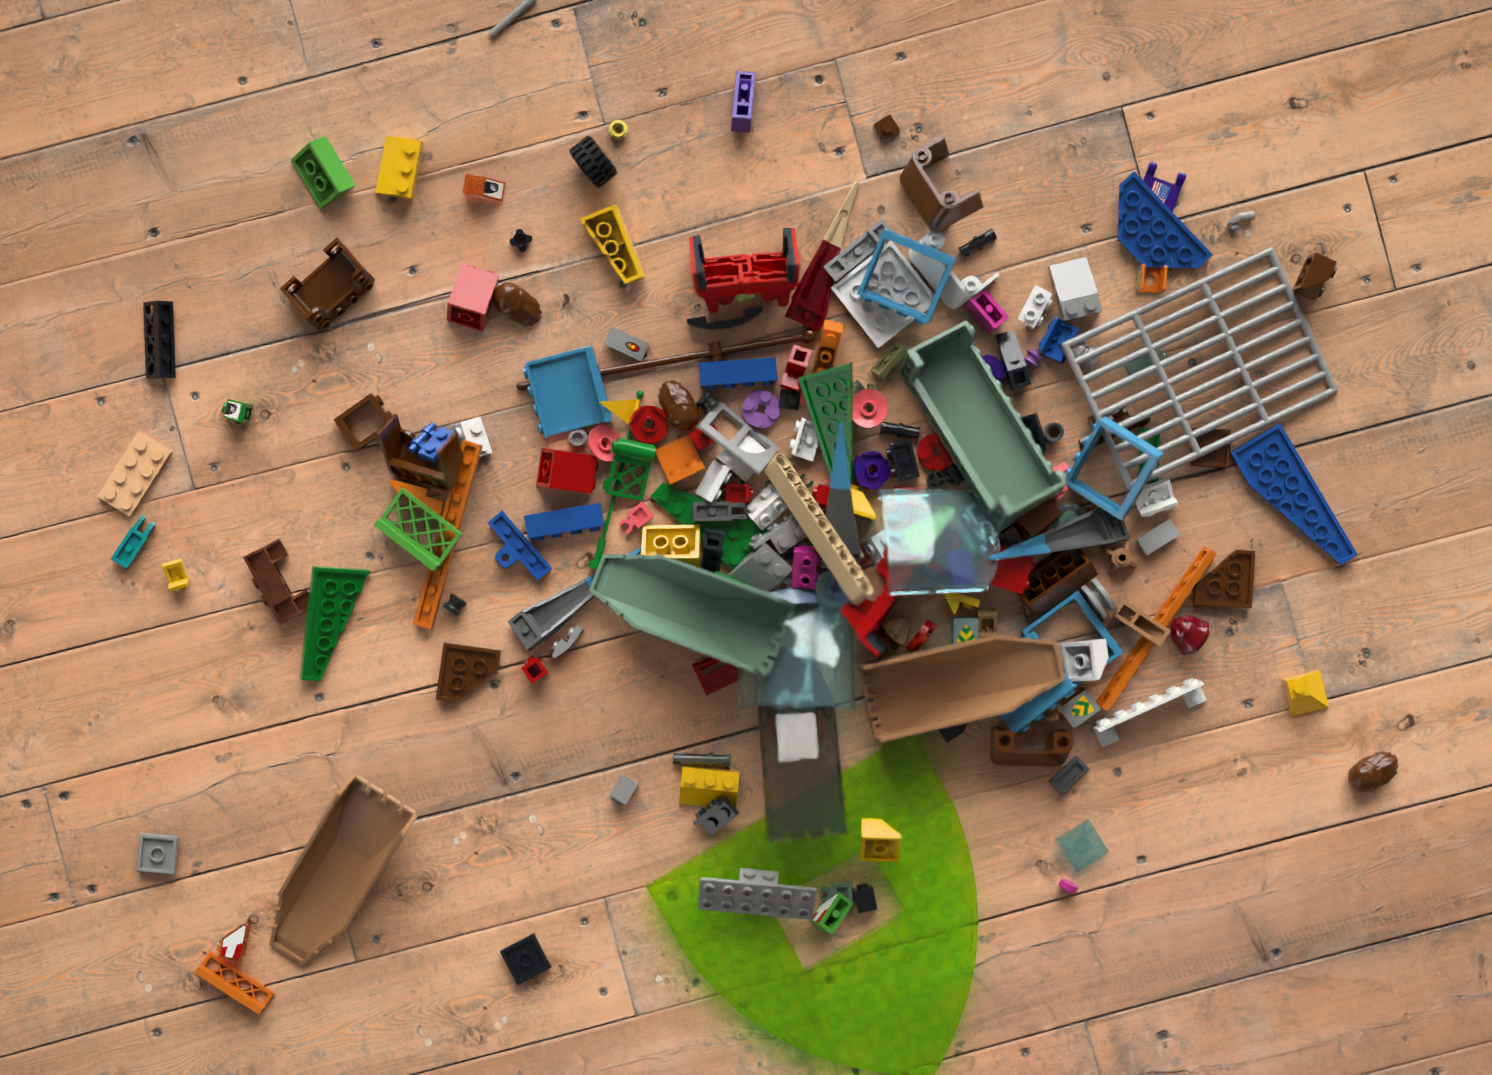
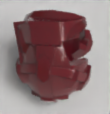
M1184 615L1171 622L1170 638L1182 655L1196 653L1209 638L1210 631L1207 621L1197 619L1192 615Z

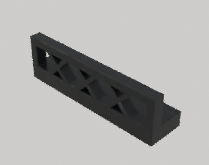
M173 301L143 302L146 379L176 378ZM150 306H153V314H152V315H151ZM152 326H153V328H154V333H153V335L151 334V328H152ZM153 365L155 366V374H154V375H153Z

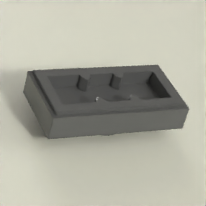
M1075 755L1048 782L1063 795L1090 769Z

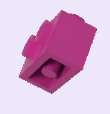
M984 288L965 305L989 335L1009 318Z
M794 545L792 588L815 589V582L819 583L820 571H816V565H820L821 556L817 553L814 546Z

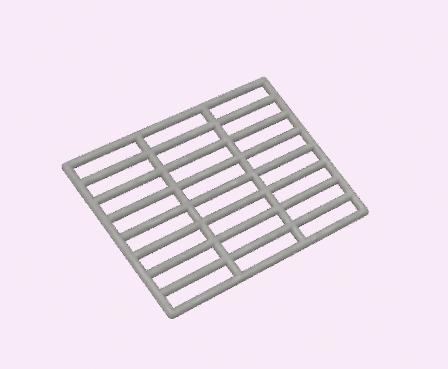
M1272 247L1069 339L1061 345L1095 421L1163 389L1165 390L1169 400L1117 423L1123 428H1127L1173 407L1176 418L1137 436L1145 441L1180 424L1185 435L1161 445L1157 449L1165 453L1189 442L1193 452L1155 469L1148 481L1338 392L1330 370ZM1269 256L1273 265L1272 268L1212 295L1208 284ZM1277 274L1281 285L1220 312L1216 301ZM1201 288L1205 299L1146 326L1143 325L1140 315ZM1285 291L1289 302L1228 330L1224 321L1225 318ZM1209 305L1213 316L1153 344L1151 343L1147 333ZM1293 309L1297 317L1296 320L1236 347L1232 336ZM1131 319L1133 320L1137 330L1075 358L1071 347ZM1217 323L1221 331L1220 334L1162 361L1159 360L1156 350ZM1301 326L1305 337L1244 365L1240 356L1241 353ZM1141 337L1144 348L1086 375L1082 374L1079 367L1080 364ZM1225 340L1229 351L1169 379L1167 378L1163 368ZM1309 343L1313 352L1312 355L1252 382L1248 371ZM1147 354L1149 355L1153 365L1091 393L1087 382ZM1233 357L1237 366L1236 369L1178 396L1175 395L1172 385ZM1317 361L1320 372L1265 398H1259L1256 391L1257 388ZM1157 372L1160 383L1099 411L1095 402L1096 399ZM1241 375L1245 386L1184 414L1179 403ZM1325 378L1329 389L1268 417L1264 406ZM1249 392L1253 401L1252 404L1194 431L1191 430L1188 420ZM1257 410L1261 421L1200 449L1195 438ZM1105 428L1102 436L1126 488L1131 490L1136 479L1131 481L1127 470L1147 461L1150 456L1144 453L1123 463L1119 452L1133 445L1124 441L1115 446L1111 437L1114 433Z

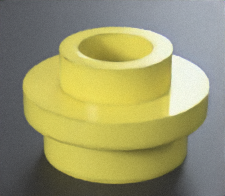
M621 120L613 121L609 126L611 137L617 140L626 137L628 133L626 123ZM621 127L622 132L619 134L616 133L615 128Z

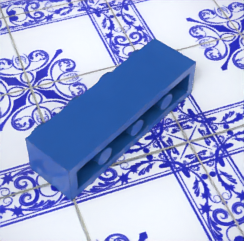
M776 357L699 363L700 385L705 387V390H715L716 386L724 385V389L735 388V384H743V387H754V383L761 382L762 386L774 385V381H777Z
M601 503L524 516L528 538H533V541L544 540V536L552 535V538L563 537L564 532H570L571 535L581 534L582 529L588 528L590 532L599 531L601 526H605Z

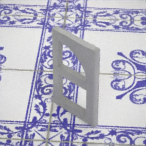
M721 401L697 427L757 475L761 474L762 469L779 449L777 445ZM720 412L741 428L731 441L710 426V423ZM748 433L765 446L767 450L760 453H750L740 449L737 445Z

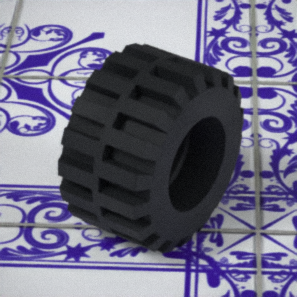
M587 135L569 149L574 161L594 186L600 188L617 175L615 166L592 137Z

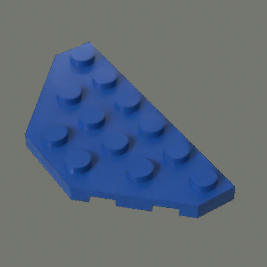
M1134 171L1119 184L1117 240L1140 264H1145V267L1158 268L1168 266V268H1200L1213 255Z

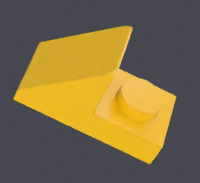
M942 588V593L954 616L960 602H963V607L972 610L974 606L979 607L981 600L957 592H949L948 589Z

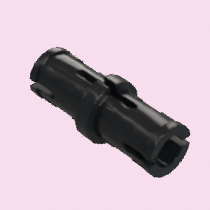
M991 228L978 237L974 236L971 241L958 247L963 258H966L971 253L982 250L988 243L996 240L997 236Z
M883 421L881 426L889 427V429L881 428L880 433L897 435L899 438L901 436L919 438V434L911 432H920V427L903 425L901 422L895 424Z

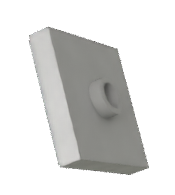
M140 833L136 872L175 875L179 836Z

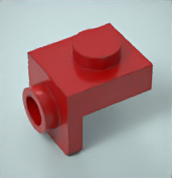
M726 484V502L749 503V499H753V488H749V484Z

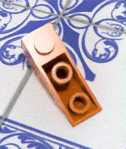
M825 319L812 373L833 368L844 324Z

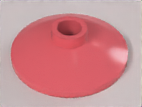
M864 389L853 396V420L858 425L871 428L878 426L885 420L888 413V403L880 392L874 389ZM868 405H872V412L866 411Z
M598 425L589 433L588 445L595 457L605 462H611L613 459V452H611L612 441H616L621 436L614 428L608 425Z

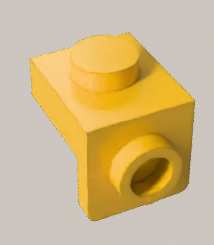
M182 559L163 563L162 568L169 583V591L185 589L188 586L189 577Z

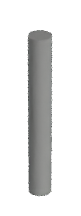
M525 0L492 28L489 34L494 38L537 0Z

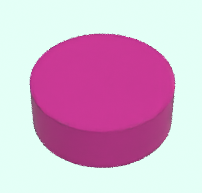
M1061 878L1059 882L1060 888L1072 894H1075L1079 888L1078 885L1065 878Z

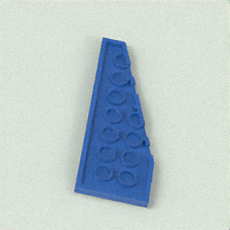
M1280 423L1230 452L1248 485L1336 562L1342 565L1358 555Z

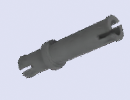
M710 752V754L673 753V765L731 766V754H714V752Z

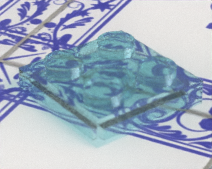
M1089 819L1056 838L1076 872L1109 852Z

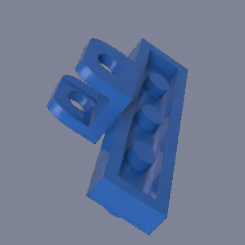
M503 511L499 512L488 522L489 526L506 544L495 555L496 561L502 568L507 569L520 560L537 581L552 569ZM507 555L509 560L503 561L502 556Z

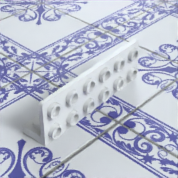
M1189 678L1183 681V685L1180 687H1169L1165 689L1166 693L1162 695L1157 693L1148 697V701L1144 703L1139 701L1130 705L1131 709L1124 711L1121 709L1114 712L1113 717L1106 719V717L1098 719L1092 728L1101 747L1103 748L1120 740L1114 728L1115 725L1183 695L1188 708L1207 701L1201 688L1204 685L1203 681Z

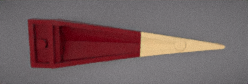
M854 182L800 280L799 287L794 291L791 297L792 301L785 317L817 332L820 331L826 318L833 284L832 277L823 267L840 253L858 182Z

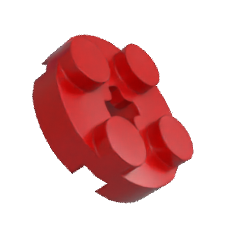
M645 405L639 407L631 415L629 428L634 438L642 443L651 444L658 442L668 431L667 416L656 406ZM645 420H647V421L652 420V421H653V422H652V426H653L652 429H651V428L645 429V423H644Z
M936 433L926 435L920 441L917 452L919 461L925 468L940 471L948 468L953 463L951 456ZM940 447L941 456L936 455L934 457L932 455V448Z
M928 619L910 640L905 649L908 652L918 651L920 649L918 644L922 646L938 626Z

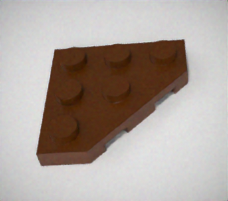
M1234 550L1195 584L1193 605L1252 608L1255 551Z
M444 642L436 700L456 702L499 669L501 650Z

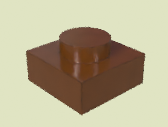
M891 114L874 124L883 141L900 131Z

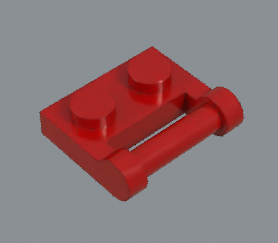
M711 657L700 663L695 662L692 664L706 696L741 680L735 665L727 663V665L703 676L701 670L722 660Z

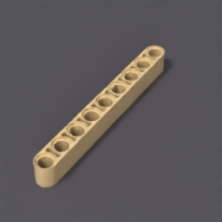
M776 454L764 467L767 476L849 600L856 605H860L873 593L872 585L789 460L783 454Z

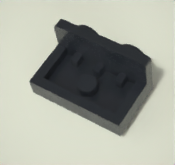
M911 439L889 444L886 453L888 460H892L893 467L890 468L892 478H896L897 482L920 477Z

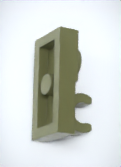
M895 341L872 367L871 371L881 379L890 381L887 374L890 371L895 374L897 373V370L893 367L904 359L908 350Z

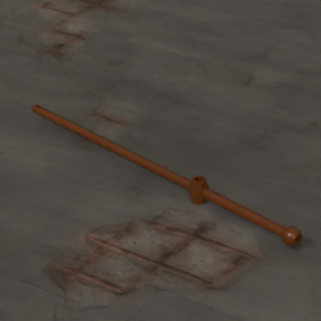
M807 328L800 334L722 347L720 341L709 343L710 348L704 351L601 368L599 370L601 376L707 357H710L712 362L723 361L724 354L798 341L812 343L815 341V334L813 329ZM527 381L518 383L516 388L518 390H525L531 385Z

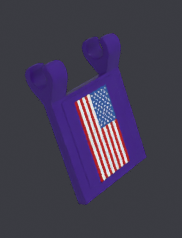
M1150 162L1143 181L1173 212L1187 175L1179 172L1175 183L1172 184L1153 177L1158 164Z

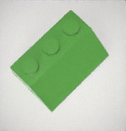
M326 136L309 142L291 159V162L320 209L346 195L356 186Z

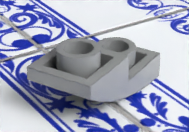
M1168 519L1135 541L1144 555L1147 556L1181 534L1172 520Z
M578 625L575 628L571 627L566 636L569 638L568 641L562 638L559 642L555 641L550 650L553 652L552 657L556 658L565 652L576 641L583 628Z

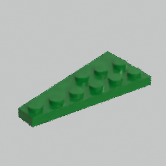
M853 362L798 378L830 478L832 477L839 424L843 423L850 483L853 482Z
M664 482L650 496L682 525H700L702 543L704 542L705 529L725 532L722 561L732 570L753 550L748 545L752 541L751 538L767 531V528L761 530L754 521L748 518L747 520H732L728 522H693V502L708 501Z
M312 566L300 671L301 680L321 681L330 661L329 658L332 651L336 648L337 640L341 632H343L355 606L356 598L363 588L362 585L365 578L370 573L369 569Z

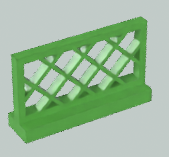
M405 488L400 489L381 519H378L374 524L375 527L432 571H439L442 568L443 562L463 535L462 532ZM404 494L409 498L410 506L401 508L400 499ZM421 507L424 509L425 518L416 519L414 508ZM410 508L412 520L403 521L402 510ZM398 510L399 522H392L388 519L392 511ZM435 518L439 521L440 529L431 531L429 519ZM425 520L427 531L418 533L416 521ZM413 522L414 533H406L404 523ZM445 530H451L456 534L452 541L446 542ZM440 531L442 543L433 544L431 533ZM427 533L429 545L423 546L419 542V534ZM433 546H443V554L440 558L434 554Z

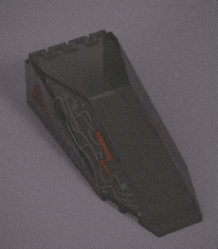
M809 646L780 649L777 658L770 657V660L775 661L771 674L765 677L758 707L766 826L769 842L775 844L776 841L786 840V832H789L790 840L806 838L805 830H809V837L825 836V828H828L829 835L843 834L849 836L835 701Z

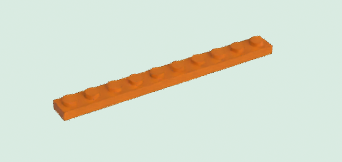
M468 440L462 441L463 459L455 486L448 493L442 518L459 531L483 447L481 444ZM451 530L444 531L446 542L452 541L456 536ZM440 531L437 533L435 544L442 543ZM442 545L434 546V554L439 558L443 554ZM455 546L439 571H432L428 568L413 622L414 625L430 630L433 629Z
M1202 547L1153 618L1166 628L1169 627L1171 619L1180 611L1182 603L1191 595L1193 587L1202 579L1204 571L1213 563L1217 553L1207 547ZM1143 636L1140 637L1097 699L1096 703L1099 707L1108 712L1115 705L1119 694L1126 689L1128 681L1137 673L1138 667L1142 661L1146 660L1149 651L1156 644Z

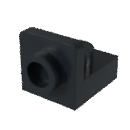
M955 463L945 470L947 473L945 477L951 484L959 485L964 480Z

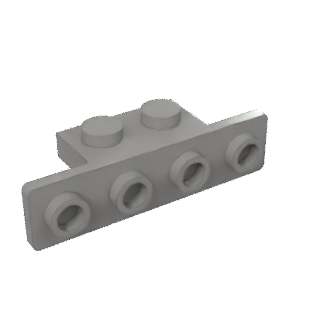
M790 512L778 524L773 523L768 526L765 533H759L752 537V541L748 545L750 548L756 549L770 540L777 553L782 554L807 537L793 513Z

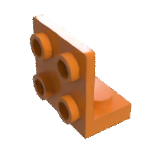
M689 434L655 450L670 485L705 469Z

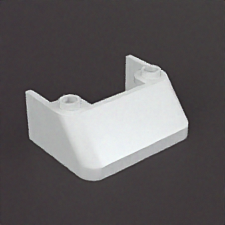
M930 231L918 242L939 250L944 245L945 237L941 231ZM910 249L908 253L910 261L936 293L947 264ZM951 271L940 299L949 309H957L995 280L999 273L997 272L982 284L975 276H968L960 281Z

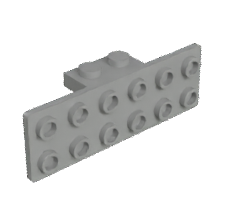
M740 868L739 881L701 877L698 909L812 920L816 888L778 884V872Z

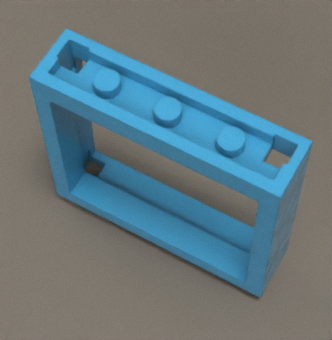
M885 228L882 231L857 294L861 295V299H864L866 302L871 303L873 300L879 303L878 306L883 309L889 310V308L896 310V314L902 317L911 316L916 323L929 324L957 258ZM887 239L947 264L927 314L867 289Z
M1105 416L1100 420L1097 419L1092 426L1093 432L1091 436L1088 435L1083 441V450L1079 451L1073 459L1075 464L1066 471V486L1122 521L1128 516L1164 453ZM1105 428L1150 456L1121 506L1077 478Z
M1078 590L1020 630L1023 633L1020 637L1024 638L1031 630L1074 600L1100 637L1106 639L1107 646L1111 650L1108 653L1109 658L1106 665L1123 653ZM1073 681L1072 683L1079 685L1084 681Z

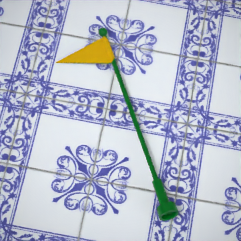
M641 390L637 391V399L603 401L599 403L629 425L631 415L639 408L640 400L644 393ZM629 428L627 440H630V439H631L632 433H631L630 428ZM624 462L620 463L618 474L622 473ZM619 479L616 480V483H615V486H614V490H613V491H617V490H618V486H619V482H620ZM612 495L602 537L599 538L594 560L589 561L588 567L598 568L607 541L605 537L616 496Z

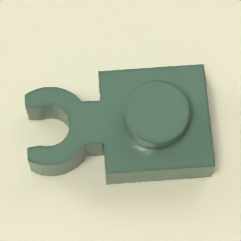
M852 881L837 882L832 884V888L822 886L819 889L820 891H826L828 894L826 897L820 898L823 902L838 892L851 902L854 901Z

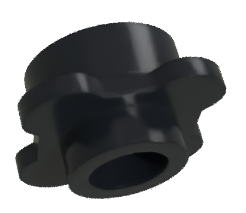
M517 229L514 237L510 239V244L518 247L519 251L524 252L527 249L526 246L533 239L531 235H526L522 229Z

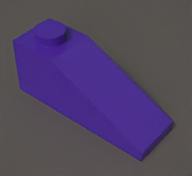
M736 72L731 131L750 133L756 72Z

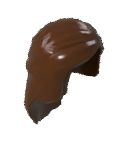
M506 282L496 288L493 295V303L498 312L503 313L506 317L524 327L527 325L532 326L542 318L540 316L542 311L537 299L517 284Z
M675 380L662 383V387L659 388L658 398L669 422L681 431L692 429L699 422L700 413L699 406L695 403L690 392L681 382H676Z
M1376 752L1354 764L1349 770L1348 780L1352 787L1360 793L1373 792L1378 787L1387 784L1397 774L1398 759L1391 752Z

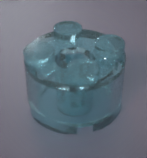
M829 569L818 577L815 584V592L818 599L824 605L833 608L841 607L850 600L839 583L837 585L840 588L839 592L831 593L832 589L829 586L838 582Z

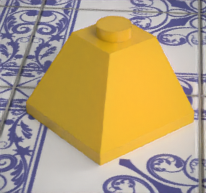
M851 485L854 513L875 520L876 515L863 492L859 491V487Z
M1320 670L1282 679L1291 716L1329 708Z
M862 819L860 861L898 862L901 835L881 819Z

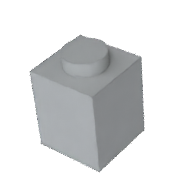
M622 774L610 793V796L613 797L611 800L618 805H622V803L627 805L638 783Z

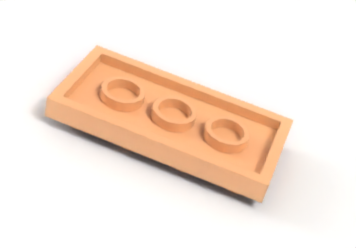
M138 431L97 497L132 517L172 452Z

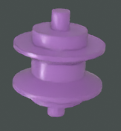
M1038 349L1036 351L1026 350L1028 356L1027 358L1024 357L1027 370L1029 367L1032 369L1034 367L1038 368L1036 363L1043 361Z

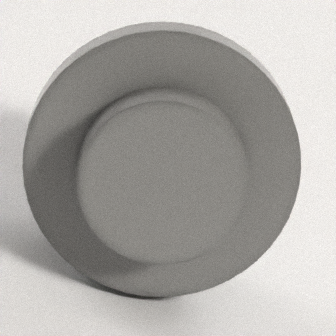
M574 429L570 432L568 440L573 447L581 448L586 445L588 436L584 430Z

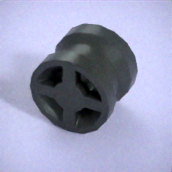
M708 390L696 404L704 408V412L708 414L720 400L714 398L712 392Z
M933 471L928 474L926 483L930 489L939 490L945 486L946 477L940 471Z
M451 593L449 601L444 603L443 607L459 616L462 607H465L467 602Z

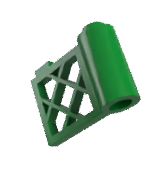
M622 438L612 441L611 452H613V459L609 476L604 478L602 487L605 490V494L643 501L651 463L655 457V445ZM617 461L624 462L628 469L618 474L616 471ZM637 466H644V474L637 478L632 470ZM631 472L635 480L625 485L621 477ZM619 479L623 488L619 491H612V483ZM638 483L640 487L639 496L632 495L628 488Z

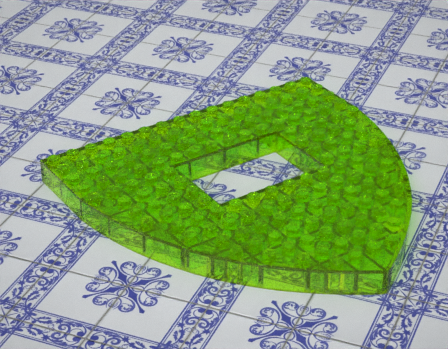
M915 735L897 738L845 768L842 772H838L836 778L833 775L768 813L770 826H767L768 817L765 814L646 884L649 893L691 963L724 999L767 1032L814 1056L853 1068L895 1075H934L957 1030L968 998L977 951L978 905L972 860L959 816L949 794ZM844 799H845L846 815H845V811H844V801H843ZM862 819H881L901 835L899 861L876 862L904 911L807 967L803 964L777 917L698 909L701 877L739 881L740 868L770 870L778 872V884L801 886L860 852Z

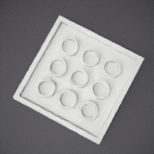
M892 241L888 242L884 246L867 289L924 313L929 309L934 294ZM871 256L832 286L831 290L874 345L879 348L909 325L914 318L908 315L906 318L896 314V310L889 308V310L883 309L878 306L879 303L873 300L871 303L866 302L864 299H861V295L857 294L871 261Z

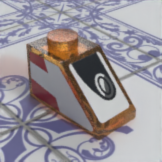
M466 174L462 193L466 196L503 202L506 183L483 176Z
M247 920L226 934L222 940L218 941L217 951H219V957L242 961L245 958L252 921Z

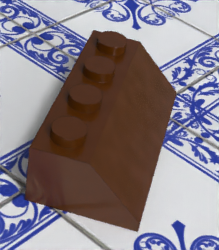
M1081 549L1053 552L1034 566L1033 572L1028 575L1029 585L1027 590L1023 591V594L1017 593V595L1035 619H1037L1096 577L1098 573Z

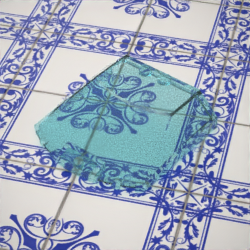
M878 490V499H881L885 528L890 595L985 591L988 589L990 582L995 576L999 559H988L1000 553L998 530L992 525L971 490Z
M817 596L819 605L801 610L799 606L794 607L795 610L791 621L784 620L783 622L789 625L784 640L780 638L776 640L782 643L777 658L770 657V660L775 661L771 674L765 677L739 667L738 708L751 706H808L854 709L855 629L841 613L843 605Z

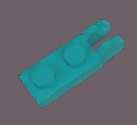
M143 515L130 528L111 557V560L126 570L129 569L156 526L154 522H151L144 533L140 532L138 529L144 524L146 519Z

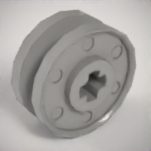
M1094 577L1090 580L1093 587L1092 590L1086 585L1081 586L1080 589L1095 612L1104 620L1107 618L1106 607L1113 613L1118 609L1107 591Z

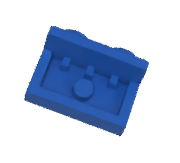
M1055 317L1049 323L1048 332L1041 339L1038 351L1043 356L1063 364L1066 355L1061 345L1063 342L1078 336L1080 329Z

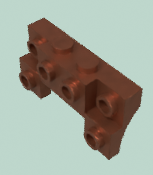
M277 539L243 558L254 577L252 579L253 584L257 589L260 588L263 594L261 598L264 604L270 606L279 625H282L307 611L309 591L306 589L293 596L276 562L289 556L282 541Z

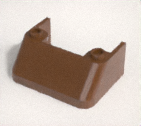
M944 136L916 150L899 178L904 191L928 229L932 232H940L984 208L978 189L962 198L952 190L939 194L923 170L949 155Z
M393 414L377 432L390 473L397 478L449 493L455 486L463 459V452L457 433L453 432L437 450L438 460L436 463H432L420 458L419 450H416L414 454L408 451L411 441L415 438V434L410 430L402 429L398 415Z

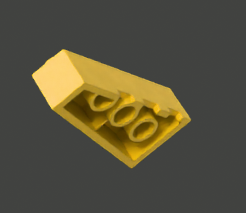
M614 204L579 219L625 284L629 285L646 278L617 205Z

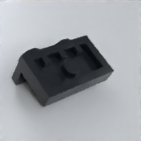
M725 796L719 800L715 798L708 804V809L702 808L696 813L695 816L697 818L693 824L697 825L700 822L712 836L735 818L739 811Z

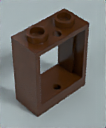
M369 394L333 419L357 452L377 439V432L381 428L360 442L345 418L371 401L384 421L387 422L392 417V413L389 410L385 411L382 406L384 402L379 395Z

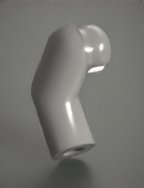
M1246 211L1236 214L1228 221L1229 229L1231 231L1238 230L1240 222L1255 220V212Z

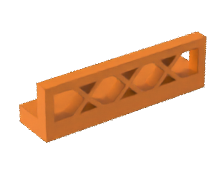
M212 951L208 953L202 964L195 971L196 975L258 1015L264 1010L275 993ZM211 957L218 962L219 969L212 970L206 966ZM223 970H232L235 979H225ZM239 981H249L251 989L242 990ZM262 990L268 994L263 1003L256 999L255 991Z

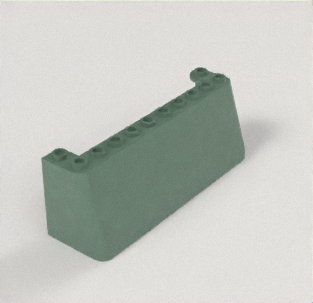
M964 321L908 350L899 371L990 522L999 530L1061 493L1067 485V477L1063 471L1058 469L1053 471L1050 462L1046 461L1043 457L1042 449L1033 441L1031 431L1023 425L1021 415L1013 409L1011 399L1003 393L1001 383L995 380L992 375V369L988 364H985L979 348H975L973 344L976 335L974 327L969 325L967 321Z

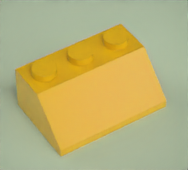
M385 137L375 193L414 200L424 146L422 141L404 137Z
M700 525L643 526L641 554H661L701 569Z
M683 765L679 804L708 806L713 799L717 798L719 800L725 796L736 808L740 771Z

